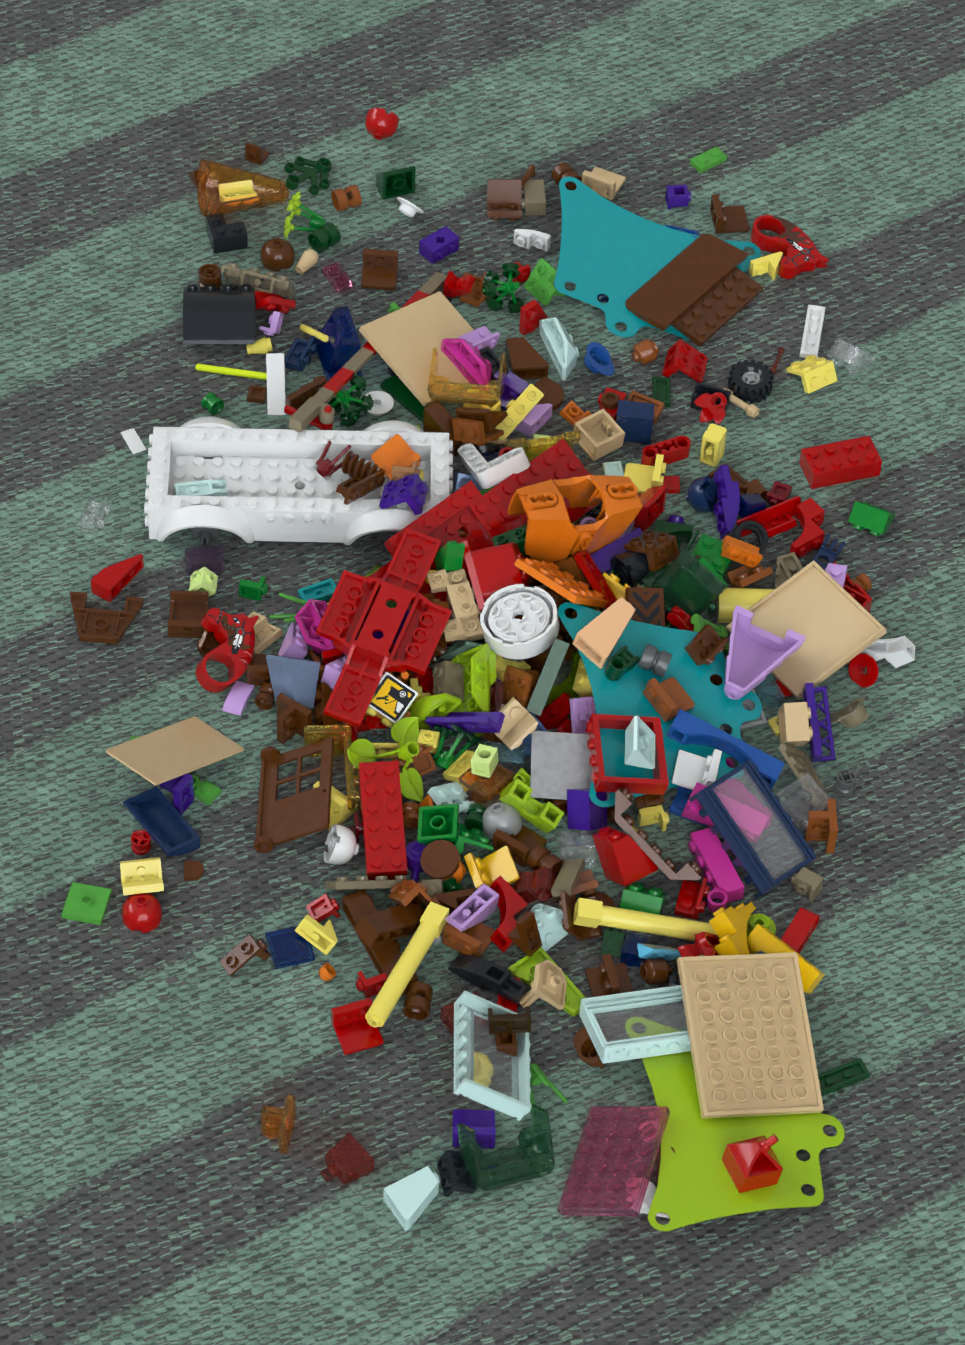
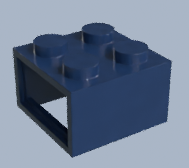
M618 401L616 423L625 432L623 442L651 444L655 404Z

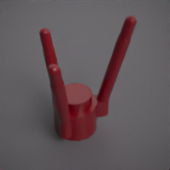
M328 441L320 458L315 462L317 465L316 471L324 478L330 477L342 467V462L337 466L334 464L351 448V445H348L332 461L329 459L323 460L332 443Z

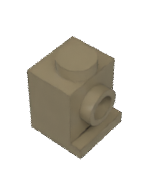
M802 867L799 873H794L791 883L794 884L793 889L801 895L808 896L809 901L813 902L822 889L824 877Z

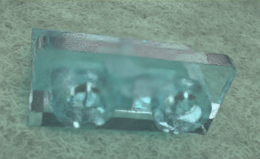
M487 741V746L498 748L499 762L515 765L524 764L525 746H519L511 751L504 743Z

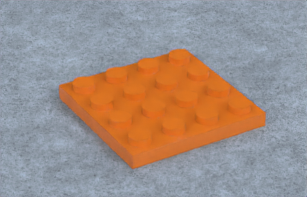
M517 558L514 564L574 604L605 608L608 603L607 600L603 599L604 595L596 590L591 591L588 589V584L580 580L577 582L573 579L574 575L567 571L563 573L559 570L560 567L553 562L548 563L543 560L540 562L536 559Z

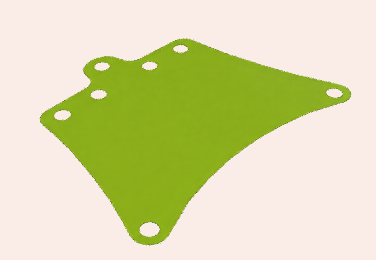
M639 1017L631 1018L625 1023V1031L629 1039L680 1032ZM637 1023L645 1026L646 1032L642 1035L636 1034L632 1030V1026ZM691 1051L641 1058L657 1104L661 1134V1161L658 1185L648 1212V1221L653 1228L665 1232L735 1214L769 1209L815 1207L822 1203L824 1193L819 1153L824 1148L835 1147L843 1142L845 1131L838 1119L822 1113L702 1119ZM832 1125L836 1128L837 1134L832 1137L827 1136L823 1132V1127ZM775 1134L779 1141L771 1146L783 1168L778 1183L739 1193L721 1160L727 1144L763 1135L769 1138ZM801 1149L806 1150L810 1153V1159L808 1161H801L797 1158L796 1152ZM802 1185H812L815 1188V1194L812 1196L803 1194L801 1191ZM666 1213L670 1218V1222L666 1225L659 1224L655 1219L656 1214Z

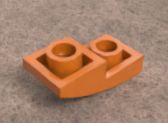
M572 400L559 413L573 426L576 422L592 415L588 410L584 413Z

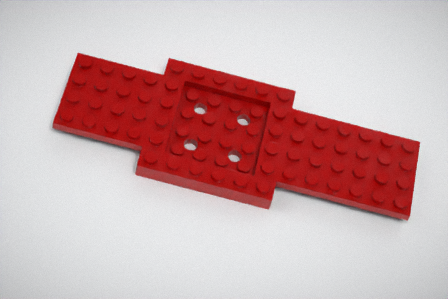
M563 438L530 461V466L526 470L518 474L513 473L484 495L479 492L472 481L468 482L383 544L390 554L394 556L405 529L409 528L442 541L440 548L444 547L449 541L461 543L466 540L478 549L494 546L492 540L494 536L527 525L528 523L526 513L518 515H508L507 513L511 498L517 489L550 479H569L590 474ZM563 497L571 523L597 506L570 508L568 499ZM459 529L465 531L466 538H462L459 536ZM463 557L462 569L465 570L467 580L472 588L466 561ZM435 559L430 570H436ZM390 562L369 577L383 578ZM424 582L420 594H434L435 599H441V602H449L447 591L432 593L430 585ZM410 603L407 611L411 609L413 604ZM392 643L391 650H393L395 643Z

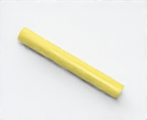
M305 324L300 325L301 331L315 336L323 342L329 340L327 335Z

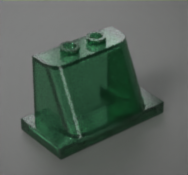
M686 548L670 564L668 563L655 572L650 571L639 583L643 588H663L664 607L671 612L673 607L678 606L691 617L694 614H699L705 620H708L718 609L712 602L727 587Z

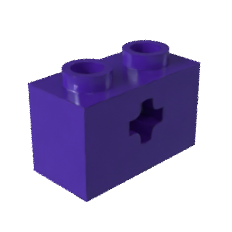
M447 226L419 241V253L431 264L441 261L444 257L455 253L459 249V237Z

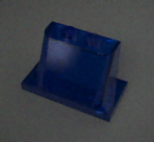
M348 306L334 309L323 328L317 330L329 337L327 342L316 338V344H318L316 352L327 382L361 349V343ZM361 369L356 373L358 376H362Z

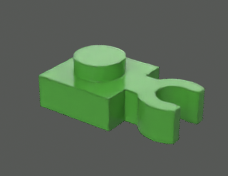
M192 775L193 782H195L193 783L194 796L209 806L221 794V789L208 780L202 783L198 776Z

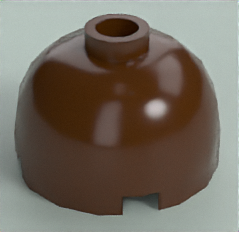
M281 238L268 240L262 246L260 260L264 268L275 272H280L281 269L285 268L286 270L290 269L295 262L293 246L287 240Z

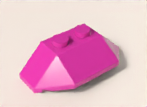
M443 339L441 343L442 352L474 388L488 395L492 372L491 363L484 359L479 349L474 347L469 341L465 339Z
M309 599L295 615V620L306 643L317 654L321 655L323 651L336 648L333 646L334 641L316 635V630L328 605L326 601Z

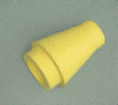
M270 337L256 340L255 344H246L248 355L269 354V352L273 351Z

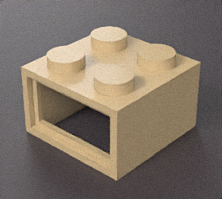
M603 408L576 422L572 437L589 457L595 461L622 447L625 432Z
M807 702L783 703L778 708L780 745L785 743L792 747L805 746L810 741V738H812V726H809L808 721L811 718V709L807 707Z

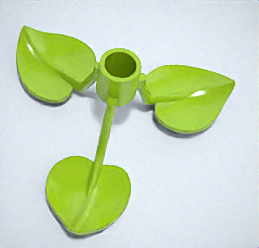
M406 717L394 723L391 729V736L393 740L399 742V748L396 750L374 755L375 748L367 739H357L347 749L349 760L357 769L361 762H375V759L397 754L401 760L407 761L402 768L403 773H400L401 793L404 798L421 802L423 800V783L420 774L414 768L407 769L408 765L413 762L412 758L419 754V746L417 744L420 733L418 717Z

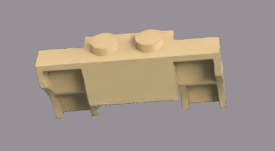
M444 569L428 573L427 579L431 592L447 591L448 601L454 619L448 620L444 630L446 642L484 639L478 617L481 611H479L478 604H475L473 587H470L465 570L460 569L446 573Z

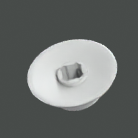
M397 197V200L401 203L398 208L401 213L411 218L414 217L416 212L424 213L423 210L413 203Z
M372 391L365 395L371 394L372 400H374V406L371 410H368V413L374 416H381L389 412L394 405L393 398L386 392Z

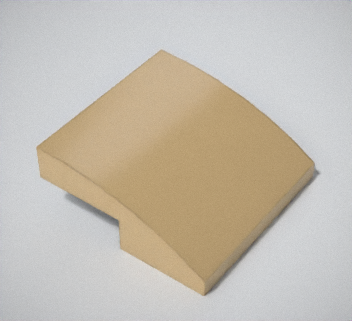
M253 611L247 616L248 618L259 616L254 625L255 645L253 654H260L283 634L280 628L268 623L267 617Z

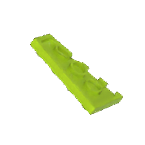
M540 947L531 957L525 956L508 967V970L511 971L513 976L520 978L523 983L531 987L530 984L534 981L535 965L545 960H549L555 965L557 964ZM563 972L567 986L565 1005L562 1010L574 1017L579 1014L581 999L586 997Z

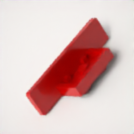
M795 496L737 520V526L744 521H756L765 528L768 538L788 531L797 526L796 519L792 516L795 515L796 506L801 503V498ZM743 530L740 533V537H744L753 532L750 530Z

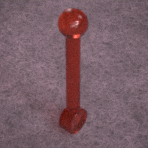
M782 347L778 348L777 358L773 367L770 368L772 374L777 372L776 367L781 355L784 354L785 349Z

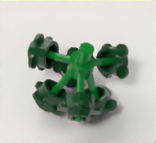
M508 263L502 265V269H504L502 274L505 278L509 279L504 282L499 281V275L496 272L492 273L491 270H488L484 276L483 294L487 296L485 300L491 310L497 312L498 309H503L502 298L504 296L509 301V313H519L521 307L524 306V300L515 297V293L519 292L520 284L519 282L512 281V279L520 274L518 264Z
M356 373L353 374L354 377L350 380L352 387L347 391H339L335 395L336 398L333 397L327 403L335 409V413L341 412L342 404L344 413L340 416L342 420L340 422L341 426L354 425L361 417L360 413L362 410L367 414L368 410H371L374 406L371 394L362 396L361 390H366V380Z

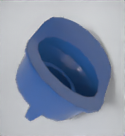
M589 343L587 353L584 356L585 366L594 374L613 375L615 370L608 350L600 343Z

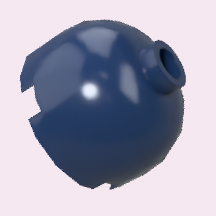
M709 475L693 480L686 494L687 502L695 511L701 513L714 512V505L717 503L716 482L713 478L709 479Z

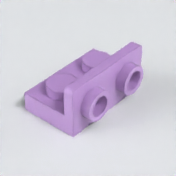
M483 326L458 337V339L469 341L479 350L486 347L492 349L498 344L500 334L499 332L492 334L486 326Z
M593 696L569 699L572 733L588 734L585 732L587 727L586 721H589L591 715L595 714L596 711Z

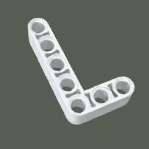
M471 443L465 444L457 450L465 468L482 489L491 488L504 481L513 473L518 474L530 466V462L522 447L515 448L490 462H487Z

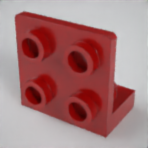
M680 339L667 350L662 375L669 377L680 370L698 383H701L704 378L708 357Z
M371 998L331 1009V1024L344 1055L383 1045V1039L378 1027L369 1025L365 1018L367 1011L373 1003Z

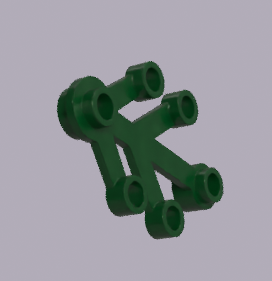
M298 156L294 164L287 162L284 170L290 173V175L286 179V187L290 190H295L301 182L310 178L311 186L309 193L312 195H317L320 188L328 189L330 186L328 173L332 169L331 161L324 157L313 161ZM294 171L302 172V174L298 176L291 173H293ZM320 172L322 179L318 186L317 173Z

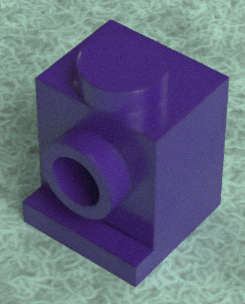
M687 185L666 186L665 200L667 209L688 206V203L691 202V192L688 191Z

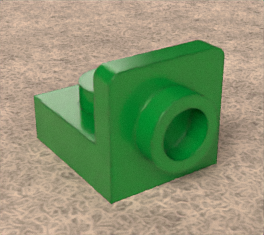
M262 576L259 583L241 579L239 582V597L261 601L263 594H267L268 584H266V576Z

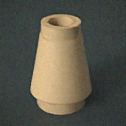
M312 249L304 251L295 267L296 272L304 274V272L318 262V254Z

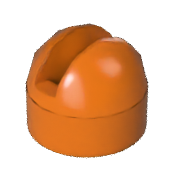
M325 963L319 969L318 974L321 980L329 981L336 976V971L332 965Z

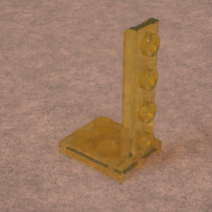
M351 725L304 726V746L330 737L334 738L333 756L344 755L348 810H356V802H359V790H355V787H358V775H354V771H357V768L350 762L347 754V749L352 744ZM321 752L316 753V754H313V755H310V756H311V757L321 756Z

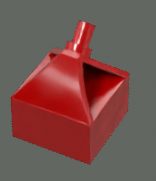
M775 1134L769 1138L763 1135L727 1144L721 1160L739 1193L778 1183L783 1168L771 1146L779 1141Z

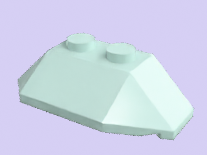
M556 317L539 320V334L562 381L566 380L576 365L577 357L579 356L578 348L574 346L571 334H568L566 328Z

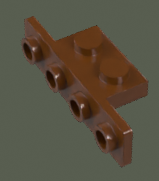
M381 469L364 479L354 476L339 484L336 492L342 494L345 498L344 504L348 505L382 487L385 481V470Z

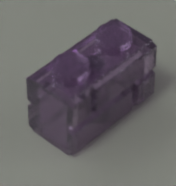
M222 545L185 548L187 575H192L194 571H198L204 566L215 574L225 572Z

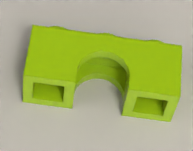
M518 778L507 785L499 800L514 806L522 817L547 834L555 829L564 812L551 802L541 803L535 800L530 795L533 789Z

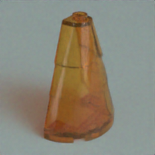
M200 160L197 196L199 209L204 217L219 213L224 215L237 211H246L253 208L259 209L285 202L289 197V189L286 188L285 181L209 160ZM252 180L253 190L257 193V196L220 202L219 184Z

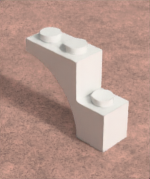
M904 635L892 639H878L861 653L872 656L875 661L885 658L897 668L915 660V645Z

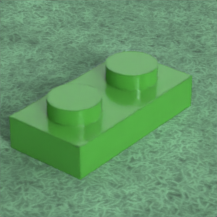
M714 147L690 159V165L699 173H702L726 161L727 155L718 147Z

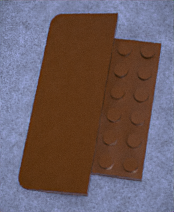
M703 234L626 300L625 306L638 318L662 331H665L672 325L701 347L758 296L764 287L737 268L747 258L748 253L711 234Z

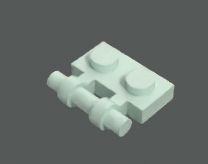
M457 781L431 787L427 792L436 805L459 804V813L468 812L469 806L476 804L474 801L466 800L468 795Z

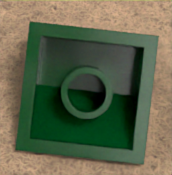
M410 166L376 174V187L382 199L415 193L416 167Z

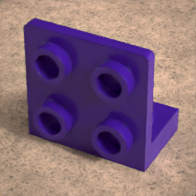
M189 773L159 784L160 787L173 793L174 807L181 815L193 803V776Z
M453 1110L452 1148L495 1149V1111Z

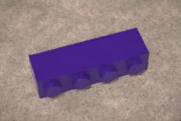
M640 528L633 530L591 554L602 575L604 572L607 574L612 570L610 560L615 555L628 551L624 548V545L630 542L631 539L643 534Z

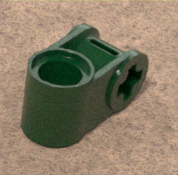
M626 645L610 659L604 674L611 681L619 680L628 671L632 670L640 660L639 656H634L627 650L628 647Z

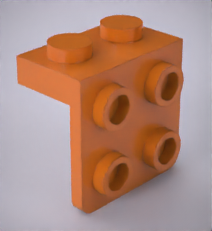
M399 434L393 436L371 455L373 462L378 465L379 469L385 470L384 475L390 481H392L393 465L412 467L413 461H415L418 468L421 465L420 462H422L418 453L414 452Z

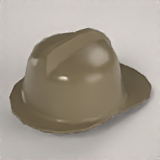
M859 697L847 706L830 715L831 723L839 721L848 728H855L869 718V714L863 704L865 697Z

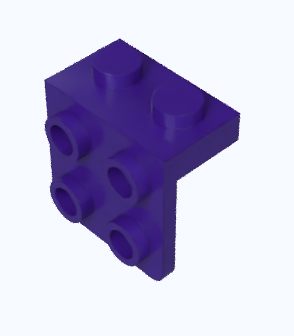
M418 474L407 475L402 479L390 481L384 487L379 507L385 509L407 502L415 515L421 514L428 493V487Z

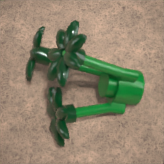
M456 725L451 726L454 730L434 726L432 730L440 732L437 752L433 757L436 759L435 765L444 770L448 769L470 746L474 744L477 746L479 744L484 745L481 738L476 736L475 733L463 731L461 727ZM447 736H456L457 739L449 752L444 750L441 753L444 739H447ZM465 736L468 737L467 744L454 757L452 754L460 740H463Z

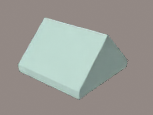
M634 716L625 730V764L654 769L656 734L639 716Z

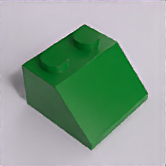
M855 501L848 522L853 523L851 526L853 528L862 530L864 527L869 529L870 534L879 536L880 534H886L896 514L862 501Z

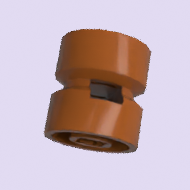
M356 185L347 186L344 190L340 188L331 191L332 203L337 212L347 210L348 206L354 208L362 204L361 194Z

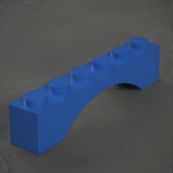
M682 709L679 710L666 735L682 745L696 744L716 748L730 755L740 764L750 759L758 767L762 778L768 782L770 790L785 764L779 759L762 752L760 749L733 737Z

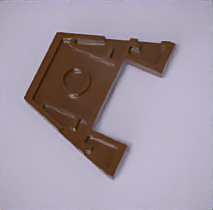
M70 591V600L79 640L85 642L118 644L144 605V598L126 597L124 611L86 608L87 593Z

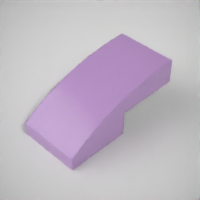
M236 681L227 696L222 711L241 716L247 707L249 698L254 693L255 685Z

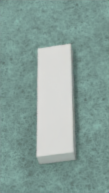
M808 304L800 357L802 358L810 355L818 356L826 307Z

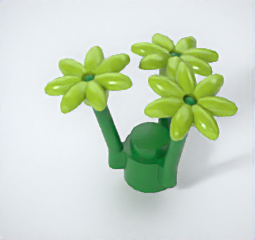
M300 191L293 194L292 200L288 202L287 210L292 212L290 216L285 218V225L283 226L285 238H288L290 231L313 232L326 222L323 216L316 214L301 204V201H299L301 198ZM295 214L298 216L302 215L310 219L309 226L311 228L294 226L290 221H292Z

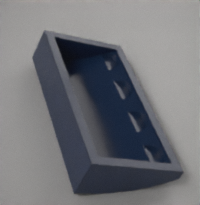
M157 786L123 801V805L167 856L183 855L200 848L201 837Z

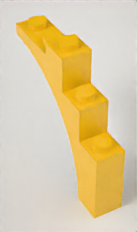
M752 902L746 906L744 903H741L734 909L732 906L726 910L722 907L713 913L715 917L709 920V923L720 938L718 939L720 944L714 947L719 955L749 954L746 933L747 923L751 913L756 909Z

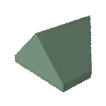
M457 640L439 658L452 660L456 655L483 644L477 641Z

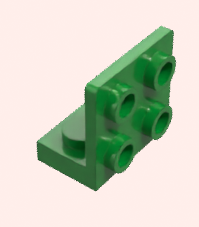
M458 823L457 840L452 844L456 846L460 854L464 850L465 842L488 850H493L494 848L489 842L490 839L485 837L481 830L477 828L470 830L465 825Z

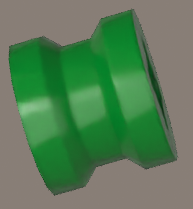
M211 392L202 399L201 406L204 409H208L210 414L216 415L223 409L224 401L217 398V395Z

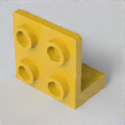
M507 846L500 848L483 859L476 858L471 852L464 856L476 889L480 888L483 884L490 887L500 875L509 884L520 878Z

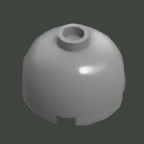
M497 802L490 805L484 811L482 817L484 832L492 840L493 833L497 829L515 836L521 830L523 824L518 810L505 802Z

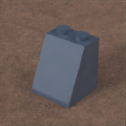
M267 654L266 660L275 702H277L276 697L283 693L306 708L313 709L320 662Z

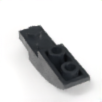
M459 954L448 967L449 971L478 988L483 989L485 986L514 1004H517L528 991L527 985L511 977V971L477 956Z

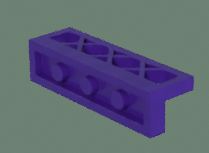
M805 683L802 690L804 702H807V707L811 709V718L808 721L813 731V736L809 741L812 762L835 761L826 687H813V683ZM814 693H822L823 700L819 704L815 701ZM817 709L825 714L822 722L818 720ZM820 727L827 731V737L824 740L820 738ZM822 745L830 750V756H822Z
M450 712L445 717H427L425 722L431 728L439 726L454 730L451 726L456 725L468 733H500L505 715L502 712Z

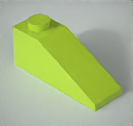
M447 693L421 697L411 706L410 717H418V727L420 730H429L431 727L425 722L427 717H445L459 706L462 700Z

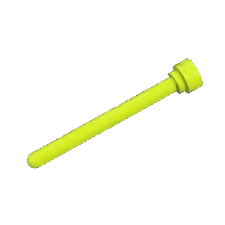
M205 364L195 365L197 371L267 380V373Z

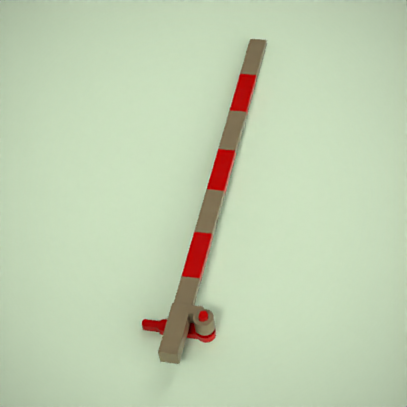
M436 272L401 308L435 294L444 285L447 276ZM369 342L299 409L288 405L284 407V413L291 415L289 428L302 432L310 424L320 430H332L335 409L327 403L349 382L353 374L357 373L377 353Z

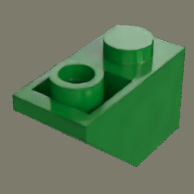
M449 541L444 547H441L435 557L436 571L445 569L446 573L462 569L465 543Z

